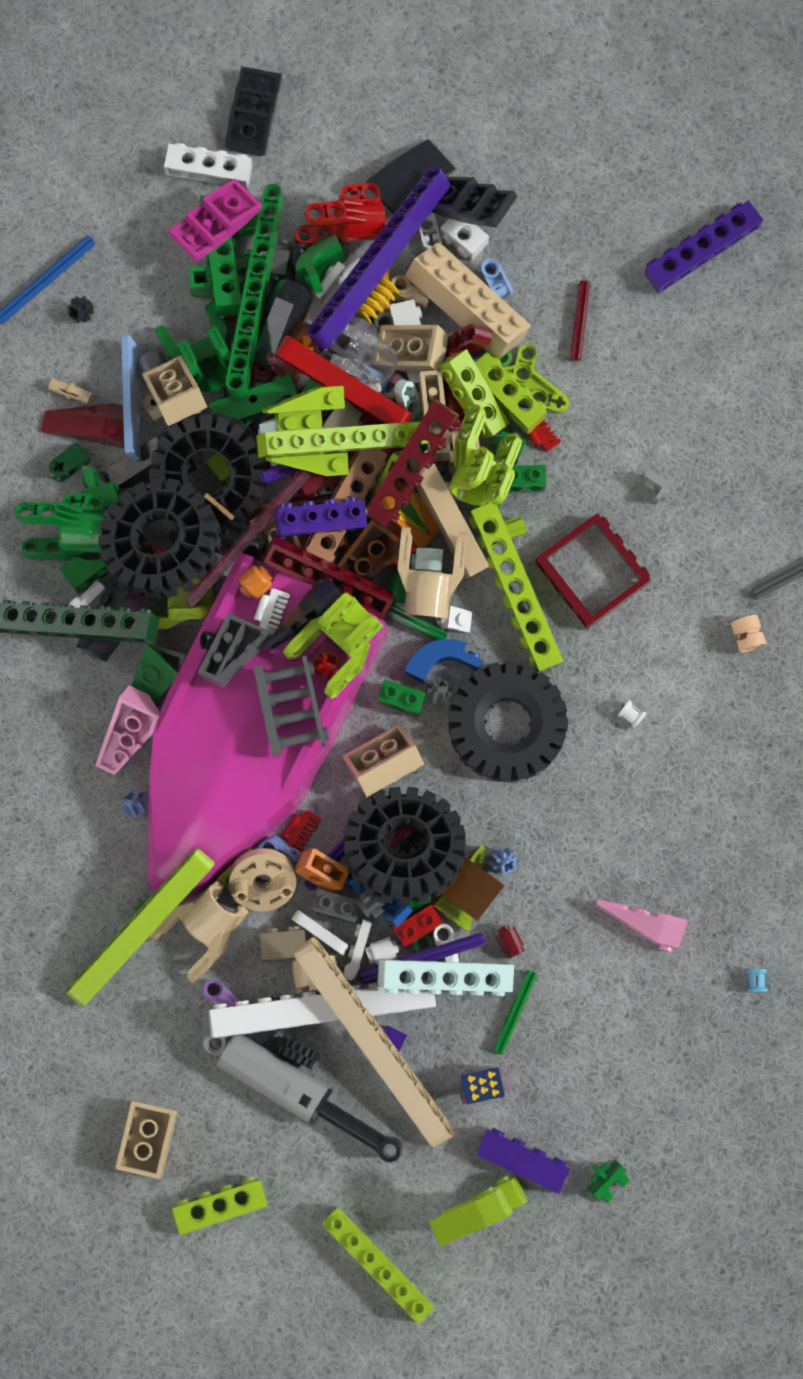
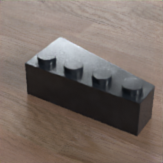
M112 576L106 592L101 596L96 609H99L100 606H106L119 611V608L122 607L132 609V612H138L139 609H145L148 605L145 602L148 596L146 593L143 597L133 594L130 589L126 590ZM79 639L76 647L97 660L107 662L120 642Z

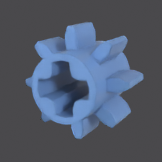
M133 790L123 796L124 802L120 805L127 817L132 815L133 818H138L146 813L148 800L143 792L138 793Z
M499 847L491 853L488 864L497 875L501 872L508 874L514 870L517 857L508 847L504 850Z

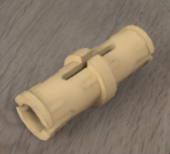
M54 377L49 383V391L64 395L68 400L72 398L86 405H89L92 400L93 392L76 387L74 383L68 384Z

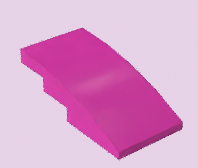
M233 179L202 198V204L186 213L185 220L170 228L168 235L197 262L241 229L262 209V204L236 179Z

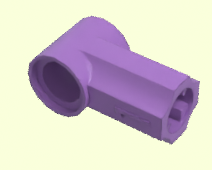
M209 980L204 985L205 996L215 1005L226 1004L228 1008L235 1007V1002H240L218 980ZM215 983L219 985L220 993L217 996L208 994L207 987L210 984Z

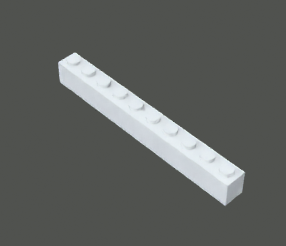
M426 976L421 977L422 983L427 981ZM378 983L369 984L367 989H360V985L351 986L372 1016L436 1007L435 994H428V990L420 989L419 994L406 993V989H398V993H387L385 988L377 987ZM316 991L302 993L303 997L294 998L293 994L280 996L279 1001H272L271 997L258 999L257 1004L250 1005L249 1001L235 1002V1007L228 1008L226 1004L213 1005V1010L208 1011L211 1039L340 1021V1019L324 997L316 995Z

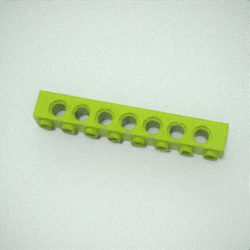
M420 422L265 432L256 435L259 458L405 447ZM423 440L420 446L429 444V442Z
M488 503L472 510L469 513L470 517H468L469 524L472 530L476 529L479 536L476 538L480 549H484L487 557L485 559L489 564V570L493 569L495 573L494 583L497 589H501L504 594L502 601L506 610L510 609L513 617L510 619L514 629H518L521 634L519 638L520 644L524 650L527 649L530 655L527 658L529 665L535 667L537 672H540L563 662L498 506ZM491 523L494 526V532L486 533L483 529V524ZM493 543L502 545L503 550L501 553L493 552L491 547ZM508 563L511 566V572L503 573L500 569V564ZM515 582L519 585L520 590L518 593L510 592V583ZM523 602L528 606L527 613L523 614L518 611V603ZM528 622L536 625L537 630L534 634L527 632L526 624ZM536 642L544 644L545 651L543 654L535 651L534 645Z

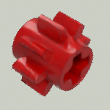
M322 651L313 662V665L317 666L315 673L322 679L332 678L342 668V666L338 665L341 659L333 652L325 654Z

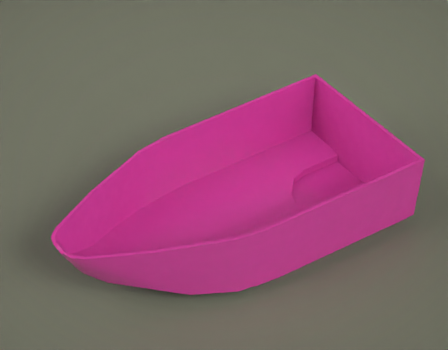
M239 553L180 668L167 694L153 730L147 810V879L149 886L155 892L195 848H199L215 862L211 870L180 903L193 899L218 880V877L249 848L254 850L295 812L312 788L390 632L385 621L377 618L383 627L368 642L370 647L363 669L333 699H330L324 693L331 678L322 679L317 673L311 675L322 727L326 726L329 740H325L326 747H321L320 739L286 746L284 747L285 749L281 750L282 756L273 758L253 667L262 665L263 671H268V673L303 665L302 656H307V661H312L313 663L322 651L325 654L328 652L336 654L341 659L338 665L343 667L351 657L328 635L322 632L300 656L289 660L283 654V651L297 636L295 635L270 652H267L264 646L224 688L204 680L198 674L209 649H202L200 646V635L203 631H211L217 635L228 613L257 626L260 625V622L253 619L261 597L259 599L252 596L247 598L239 589L241 587L239 578L250 567H259L261 565L272 576V587L264 595L270 596L272 589L290 595L289 599H286L288 603L283 604L286 608L281 609L284 611V614L273 612L282 616V619L279 620L281 624L309 590L312 589V585L242 553ZM306 674L271 681V684L267 685L268 693L278 694L308 687ZM307 696L275 703V706H271L273 715L281 716L313 709L311 697ZM315 718L282 724L279 728H276L277 736H282V738L318 731Z

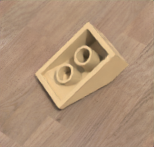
M381 325L373 366L419 375L422 371L439 370L438 366L444 362L449 335L438 325Z

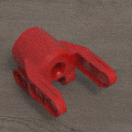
M373 183L349 184L342 188L337 201L308 205L304 217L312 225H302L297 228L293 239L295 243H302L311 247L323 240L318 232L325 230L329 233V237L336 235L340 243L374 241L386 225L385 210L381 202L379 188ZM372 190L375 197L372 199L367 198L364 191ZM347 192H349V194H350L351 196H353V197H349V196H345V195H346ZM330 209H332V213H333V215H334L335 217H333V216L330 214V212H329ZM309 211H318L320 217L318 219L311 218ZM298 233H307L309 239L307 241L301 240Z

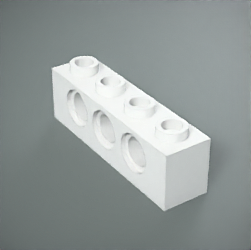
M175 143V145H168L164 170L165 175L225 185L231 180L236 179L245 189H248L252 160L243 154L231 155L221 150L214 152L208 151L203 147L191 148L181 143ZM186 159H192V160H193V161H192L191 163H189V164L184 163V160H186ZM208 162L213 163L211 167H205L204 165ZM227 166L234 167L231 171L225 170Z

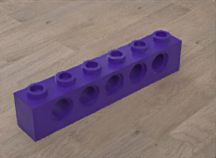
M749 200L743 204L740 202L731 209L730 213L719 215L710 226L706 224L701 227L693 237L687 236L680 242L681 245L675 249L671 247L658 260L654 258L646 264L644 275L659 294L760 228L763 218ZM732 221H738L741 225L735 226L732 224ZM715 232H721L724 237L716 236ZM698 243H704L707 248H700ZM687 254L690 259L685 260L680 255ZM669 265L673 270L667 271L663 266Z

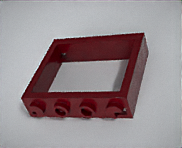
M598 513L543 552L535 560L537 567L587 630L649 585L651 581L647 569L639 566L636 562L635 554L630 549L627 551L623 546L624 542L618 533L614 534L609 528L610 523L604 516L601 517ZM596 525L639 581L594 615H591L548 559Z

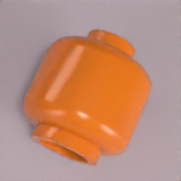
M261 565L259 567L252 566L239 578L241 584L239 589L247 598L252 596L259 599L262 594L272 587V576Z

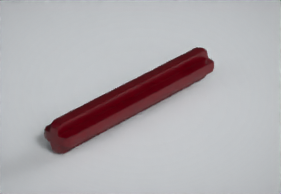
M580 280L578 285L570 360L575 362L581 360L590 282Z

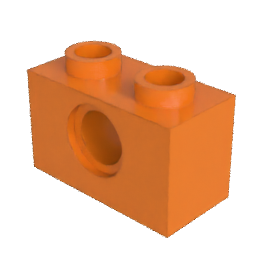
M314 848L302 852L294 870L296 874L328 892L342 889L349 874L347 867Z

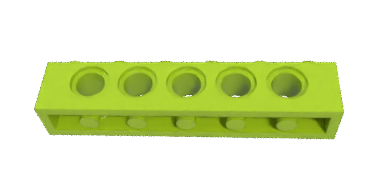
M339 1207L322 1222V1225L418 1325L435 1308L422 1292Z

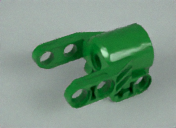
M212 302L205 305V311L209 317L208 321L212 327L205 330L208 337L189 345L188 341L184 339L175 345L166 327L161 325L154 328L169 360L182 356L199 390L202 392H215L226 387V376L231 356L229 353L230 337L221 317H215Z
M73 493L66 495L62 499V504L23 502L14 509L16 519L23 524L58 525L59 538H30L22 544V553L27 559L65 560L84 553L103 551L98 545V535L104 534L100 529V525L105 516V506L102 496L98 494ZM92 502L100 504L95 508L89 507V504ZM25 510L31 512L27 516L19 515L22 511ZM45 511L53 512L50 516L41 515ZM29 546L37 547V549L34 551L26 550V548ZM51 546L59 547L57 551H48V548Z

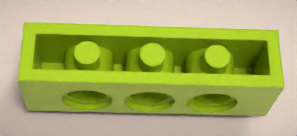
M467 349L453 354L438 366L439 370L442 371V377L447 381L454 397L463 408L464 414L475 404L480 405L486 411V420L479 435L481 440L494 436L510 423Z
M487 352L475 363L501 409L527 435L546 418V406L540 400L536 401L531 396L530 390L525 385L521 386L516 381L515 375L509 370L506 371L501 366V362L496 356H491ZM491 374H496L499 377V379L493 381L490 380L488 376ZM505 389H511L513 390L514 394L508 396L504 394L503 391ZM527 404L529 409L521 410L518 405Z
M255 1177L242 1180V1186L234 1188L233 1184L221 1187L220 1193L212 1195L211 1191L199 1194V1200L190 1202L189 1198L176 1202L177 1207L172 1208L179 1234H186L268 1207L261 1180L255 1181ZM243 1191L247 1194L248 1200L245 1204L236 1202L235 1196L237 1192ZM217 1198L225 1201L226 1208L224 1211L215 1210L214 1201ZM196 1205L204 1209V1215L200 1219L192 1215V1209Z

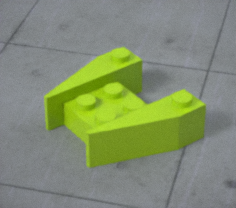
M315 387L262 409V413H274L276 432L322 429L321 410L345 408L344 387ZM347 452L265 457L266 461L319 475H349Z
M507 1175L497 1180L496 1186L481 1191L480 1194L441 1212L442 1215L428 1221L439 1246L442 1247L509 1217L512 1214V1210L527 1203V1197L517 1176L510 1179Z

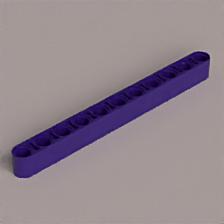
M439 166L431 167L425 172L307 329V335L318 350H326L335 342L449 189L450 182Z

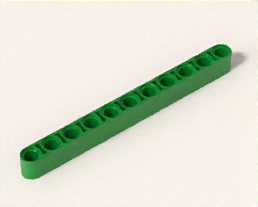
M274 183L267 185L262 194V209L258 214L226 376L229 396L235 400L243 399L248 393L284 207L282 189L278 184ZM250 308H256L253 311H248ZM243 346H248L246 349H240ZM244 365L243 368L237 369L238 366ZM234 385H241L239 388H232Z

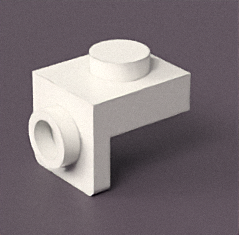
M449 606L448 619H438L436 617L437 627L442 630L449 629L465 634L470 633L471 611Z

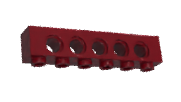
M438 400L433 401L365 510L366 515L384 527L396 524L401 516L398 513L401 507H406L412 499L410 493L413 488H418L424 479L422 476L426 468L429 470L436 460L434 458L437 450L441 451L448 440L445 437L449 431L453 432L459 424L457 420L459 417L458 413ZM436 421L442 425V431L439 434L434 433L432 430V425ZM423 440L428 441L430 444V450L427 453L423 452L420 448ZM411 459H415L418 462V469L416 471H412L409 468V461ZM399 478H404L407 482L404 490L399 489L397 486ZM388 496L395 500L393 508H389L386 505L385 501Z
M275 535L264 553L263 563L307 584L313 585L321 579L325 581L329 578L342 595L344 593L350 594L367 612L381 619L384 618L393 601L392 591Z

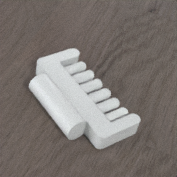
M276 589L271 590L270 596L262 594L253 620L260 622L259 627L268 630L273 635L279 628L277 625L281 624L279 620L282 619L281 615L273 612L284 614V611L281 609L286 608L283 604L288 603L286 599H289L290 595Z

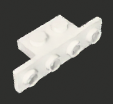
M350 254L346 262L342 264L338 261L335 266H331L327 270L326 278L321 283L323 292L315 295L314 291H312L313 303L310 308L307 324H312L360 260L358 257Z

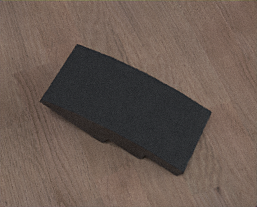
M241 66L233 106L231 105L224 148L265 156L283 76L281 73Z
M427 139L386 165L369 178L366 183L377 185L380 190L381 202L394 215L428 169L439 166L447 177L456 168Z
M446 177L450 182V187L432 210V213L463 223L497 228L516 200L517 195L514 191L497 190L494 184H478L474 177Z

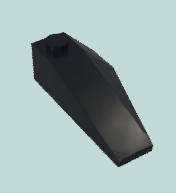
M168 431L159 434L140 446L141 460L133 461L126 455L103 470L101 473L106 482H114L119 485L120 489L131 488L141 482L150 484L149 469L153 465V462H150L152 453L156 450L158 446L156 444L159 439ZM191 458L189 462L191 467L188 469V474L197 470Z
M329 578L325 581L321 579L311 586L312 589L309 590L264 644L267 652L299 634L311 620L323 616L342 596V593Z

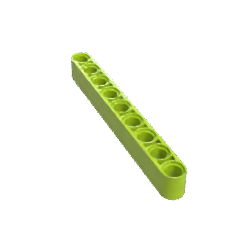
M195 848L71 982L65 993L80 1006L84 1007L202 880L215 862L199 848Z

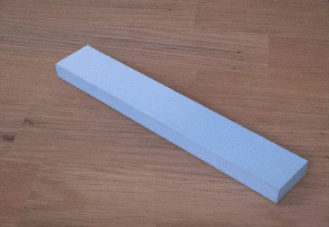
M129 335L121 338L125 453L133 461L141 460L137 344Z

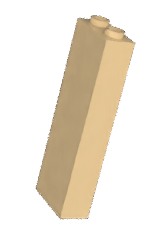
M411 459L409 461V468L412 471H416L418 469V462L415 459ZM435 464L429 470L426 468L422 474L424 479L416 489L453 557L459 533H468L464 578L467 579L489 567V564Z

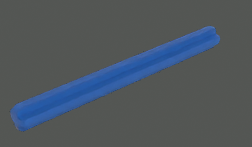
M89 235L84 237L1 308L0 323L4 324L94 247L95 241Z

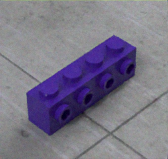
M357 497L345 498L344 502L336 503V499L324 500L323 504L315 505L314 501L302 502L301 506L293 507V503L281 504L280 508L274 510L277 537L358 530L367 527L364 500L357 501Z

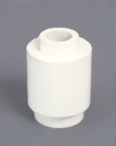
M390 937L371 943L369 947L365 948L371 965L375 963L379 965V959H396V953H399L396 941H391Z

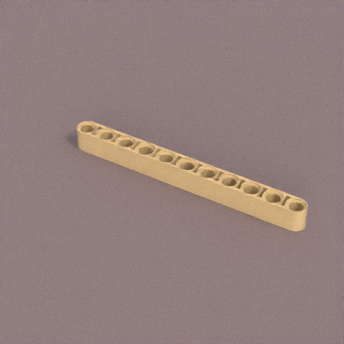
M312 937L293 949L298 963L432 1147H437L452 1138L454 1130L320 942Z

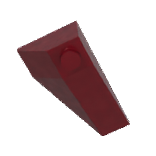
M111 403L45 411L41 432L124 448L123 405Z

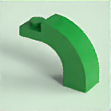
M336 235L323 239L309 247L300 255L296 262V270L302 286L308 287V289L312 287L315 295L323 292L319 280L320 275L331 266H335L338 261L340 263L346 262Z

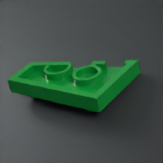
M148 644L130 686L149 694L155 703L173 684L179 671L155 648Z

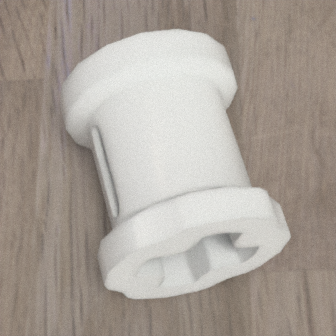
M629 700L618 716H623L632 723L633 728H636L647 713L638 710L632 705V701Z

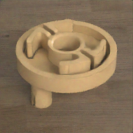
M262 848L248 851L241 855L230 869V892L237 903L249 910L264 912L277 909L289 901L295 891L296 874L294 866L284 854L276 850ZM262 874L271 877L265 883H258L254 880L255 877Z

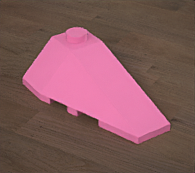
M130 685L121 694L95 766L115 775L153 734L160 712L149 694Z
M597 900L595 905L652 943L660 945V950L672 952L673 949L679 948L688 920L661 913L652 916L650 912L643 909L633 908V910H629V907L603 900Z

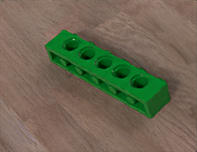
M201 195V196H200V203H199V205L202 204V198H204V197L207 196V195ZM232 236L206 255L207 266H210L211 294L215 317L239 315L243 295L240 294L239 288H242L241 275H237L239 259L234 256L236 239H232Z

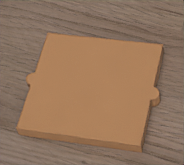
M208 493L202 494L207 502L226 519L232 520L234 518L231 513Z

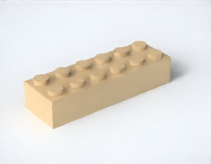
M439 242L416 257L405 275L459 326L465 327L473 324L491 329L492 340L485 349L498 359L517 346L531 327L523 317Z

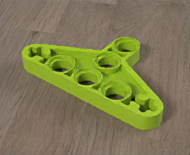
M531 344L522 345L518 350L515 365L503 368L506 371H511L515 375L516 381L521 386L525 385L530 390L532 397L535 394H541L544 397L543 404L545 406L548 402V395L552 396L551 401L553 402L561 399L565 405L557 408L556 403L550 402V405L546 406V411L555 414L564 413L569 406L568 397L534 370L537 357L536 348ZM524 350H530L533 352V357L531 359H524L521 353ZM524 369L528 372L529 376L526 379H520L517 377V371ZM491 374L488 376L489 379L493 381L499 379V377L496 374ZM505 389L503 392L511 396L513 390ZM520 404L521 406L529 407L527 404Z

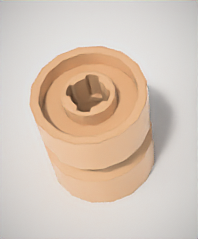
M758 615L743 617L731 623L734 635L738 636L736 642L740 653L756 650L767 645L763 632L759 631L761 624Z

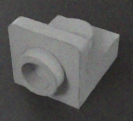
M648 469L642 481L645 482L644 485L648 489L659 491L653 502L657 505L660 500L664 502L671 492L668 489L671 482Z

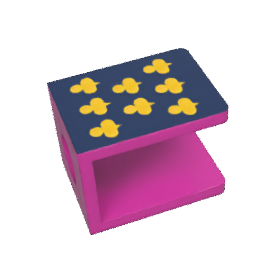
M499 1067L464 1074L459 1077L465 1104L505 1097Z

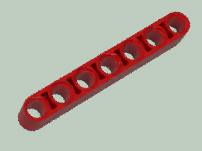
M289 336L284 337L274 354L277 358L323 387L343 386L345 401L382 424L408 423L412 417V414Z

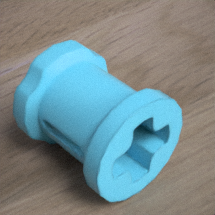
M767 969L747 970L750 988L747 989L748 993L768 992V988L765 987ZM756 976H758V986L756 984Z

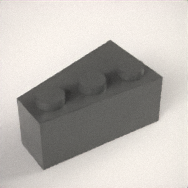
M228 613L198 674L204 680L224 688L265 646L264 644L269 640L271 634L264 628Z

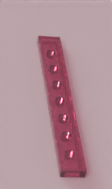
M306 471L296 473L208 571L206 577L199 581L187 594L183 601L188 606H194L274 518V510L280 508L281 504H286L310 478Z

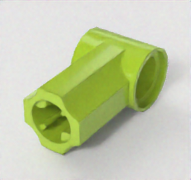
M521 516L504 521L511 539L527 534L526 526ZM491 523L483 526L486 533L494 532V526ZM493 543L491 547H492V549H493V548H495L494 546H496V545H498V546H502V545L499 544V543Z

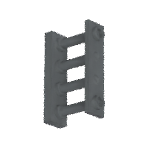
M302 656V666L268 673V671H263L262 665L253 667L273 758L282 756L281 750L285 749L284 747L320 739L321 747H326L325 740H329L327 727H322L312 684L311 675L315 674L312 661H307V656ZM306 674L308 687L278 694L268 693L267 685L271 684V681ZM307 696L311 697L313 709L281 716L273 715L271 706H275V703ZM315 718L318 731L285 738L277 736L276 728H279L282 724Z

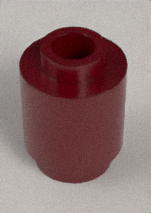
M508 924L497 930L498 935L495 938L504 955L507 954L509 959L525 951L523 948L524 943L515 926L510 928Z

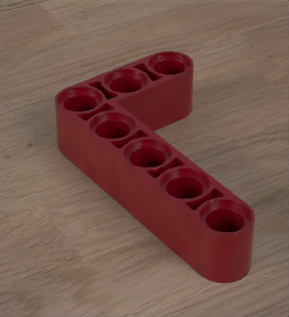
M469 324L449 333L444 361L460 351L467 349L469 354H472L489 346L492 340L491 329ZM442 377L445 405L459 414L457 418L459 424L454 430L459 431L465 414L460 403L454 397L447 381Z

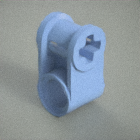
M495 259L485 260L480 271L482 281L499 297L506 294L512 295L511 284L507 277H505L498 261ZM492 268L495 270V273L492 275L487 274L485 269Z

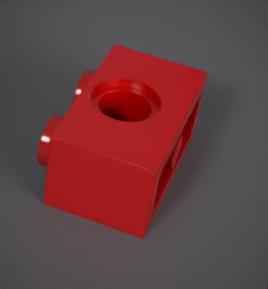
M428 902L415 912L412 911L398 927L394 924L390 926L401 944L406 947L443 923L432 904Z

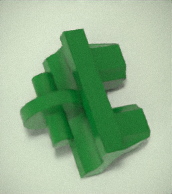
M616 1160L610 1165L605 1162L600 1168L594 1163L591 1167L595 1173L590 1177L593 1182L586 1189L597 1199L600 1198L608 1203L614 1197V1193L609 1188L614 1183L622 1188L630 1179L625 1173L626 1169Z

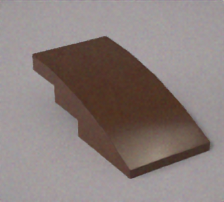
M464 857V864L461 873L458 872L457 880L452 886L446 884V892L440 896H443L478 922L502 891L504 885L471 860Z

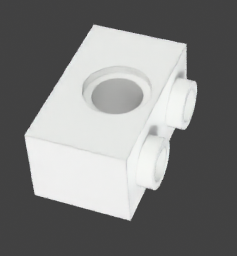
M448 219L441 226V239L447 245L452 244L457 248L458 254L464 259L469 258L472 261L488 244L489 235L477 225ZM465 234L468 236V239L461 240L458 236Z

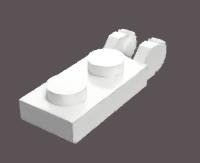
M363 919L362 924H357L354 935L358 937L356 946L351 945L348 958L352 960L351 963L345 966V972H343L344 977L348 981H354L355 977H357L356 974H358L371 930V921Z

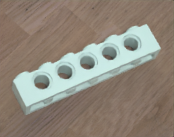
M379 959L377 987L385 988L387 993H398V989H406V993L419 994L420 989L428 990V994H441V990H449V994L463 995V991H470V995H484V991H492L491 995L505 996V992H513L514 965L505 963ZM405 971L407 978L401 983L399 976L401 972ZM427 972L428 980L422 983L421 975ZM447 972L449 974V981L444 984L442 978ZM469 973L471 977L470 982L465 984L464 976ZM488 974H490L492 980L490 984L487 985L485 983V977Z

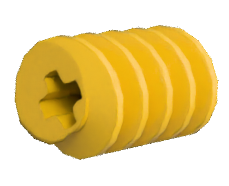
M382 277L356 313L364 322L371 325L372 322L369 317L377 319L375 311L383 313L381 305L389 307L387 299L395 301L393 293L400 295L398 289L392 282Z

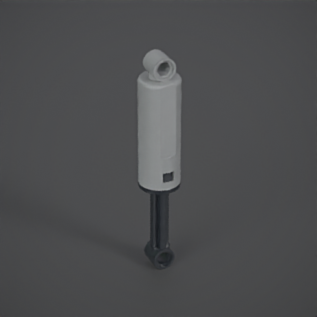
M211 1033L205 1037L204 1048L209 1054L220 1056L217 1062V1066L283 1108L311 1125L320 1116L375 1150L380 1158L387 1163H392L400 1157L403 1147L398 1138L383 1135L328 1101L333 1090L244 1035H234L231 1039L228 1036L220 1037L222 1041L221 1048H215L212 1045ZM385 1145H394L396 1153L393 1155L387 1154Z

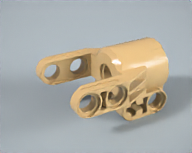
M402 527L398 572L406 591L404 614L448 619L450 597L464 576L468 533H459L455 546L453 574L409 570L412 544L411 527Z
M219 880L211 885L201 897L178 904L149 936L152 942H154L162 934H166L181 919L189 934L197 941L204 943L209 950L188 971L186 977L192 984L225 952L229 934L250 913L244 906H238L230 913L216 902L223 894L225 888Z

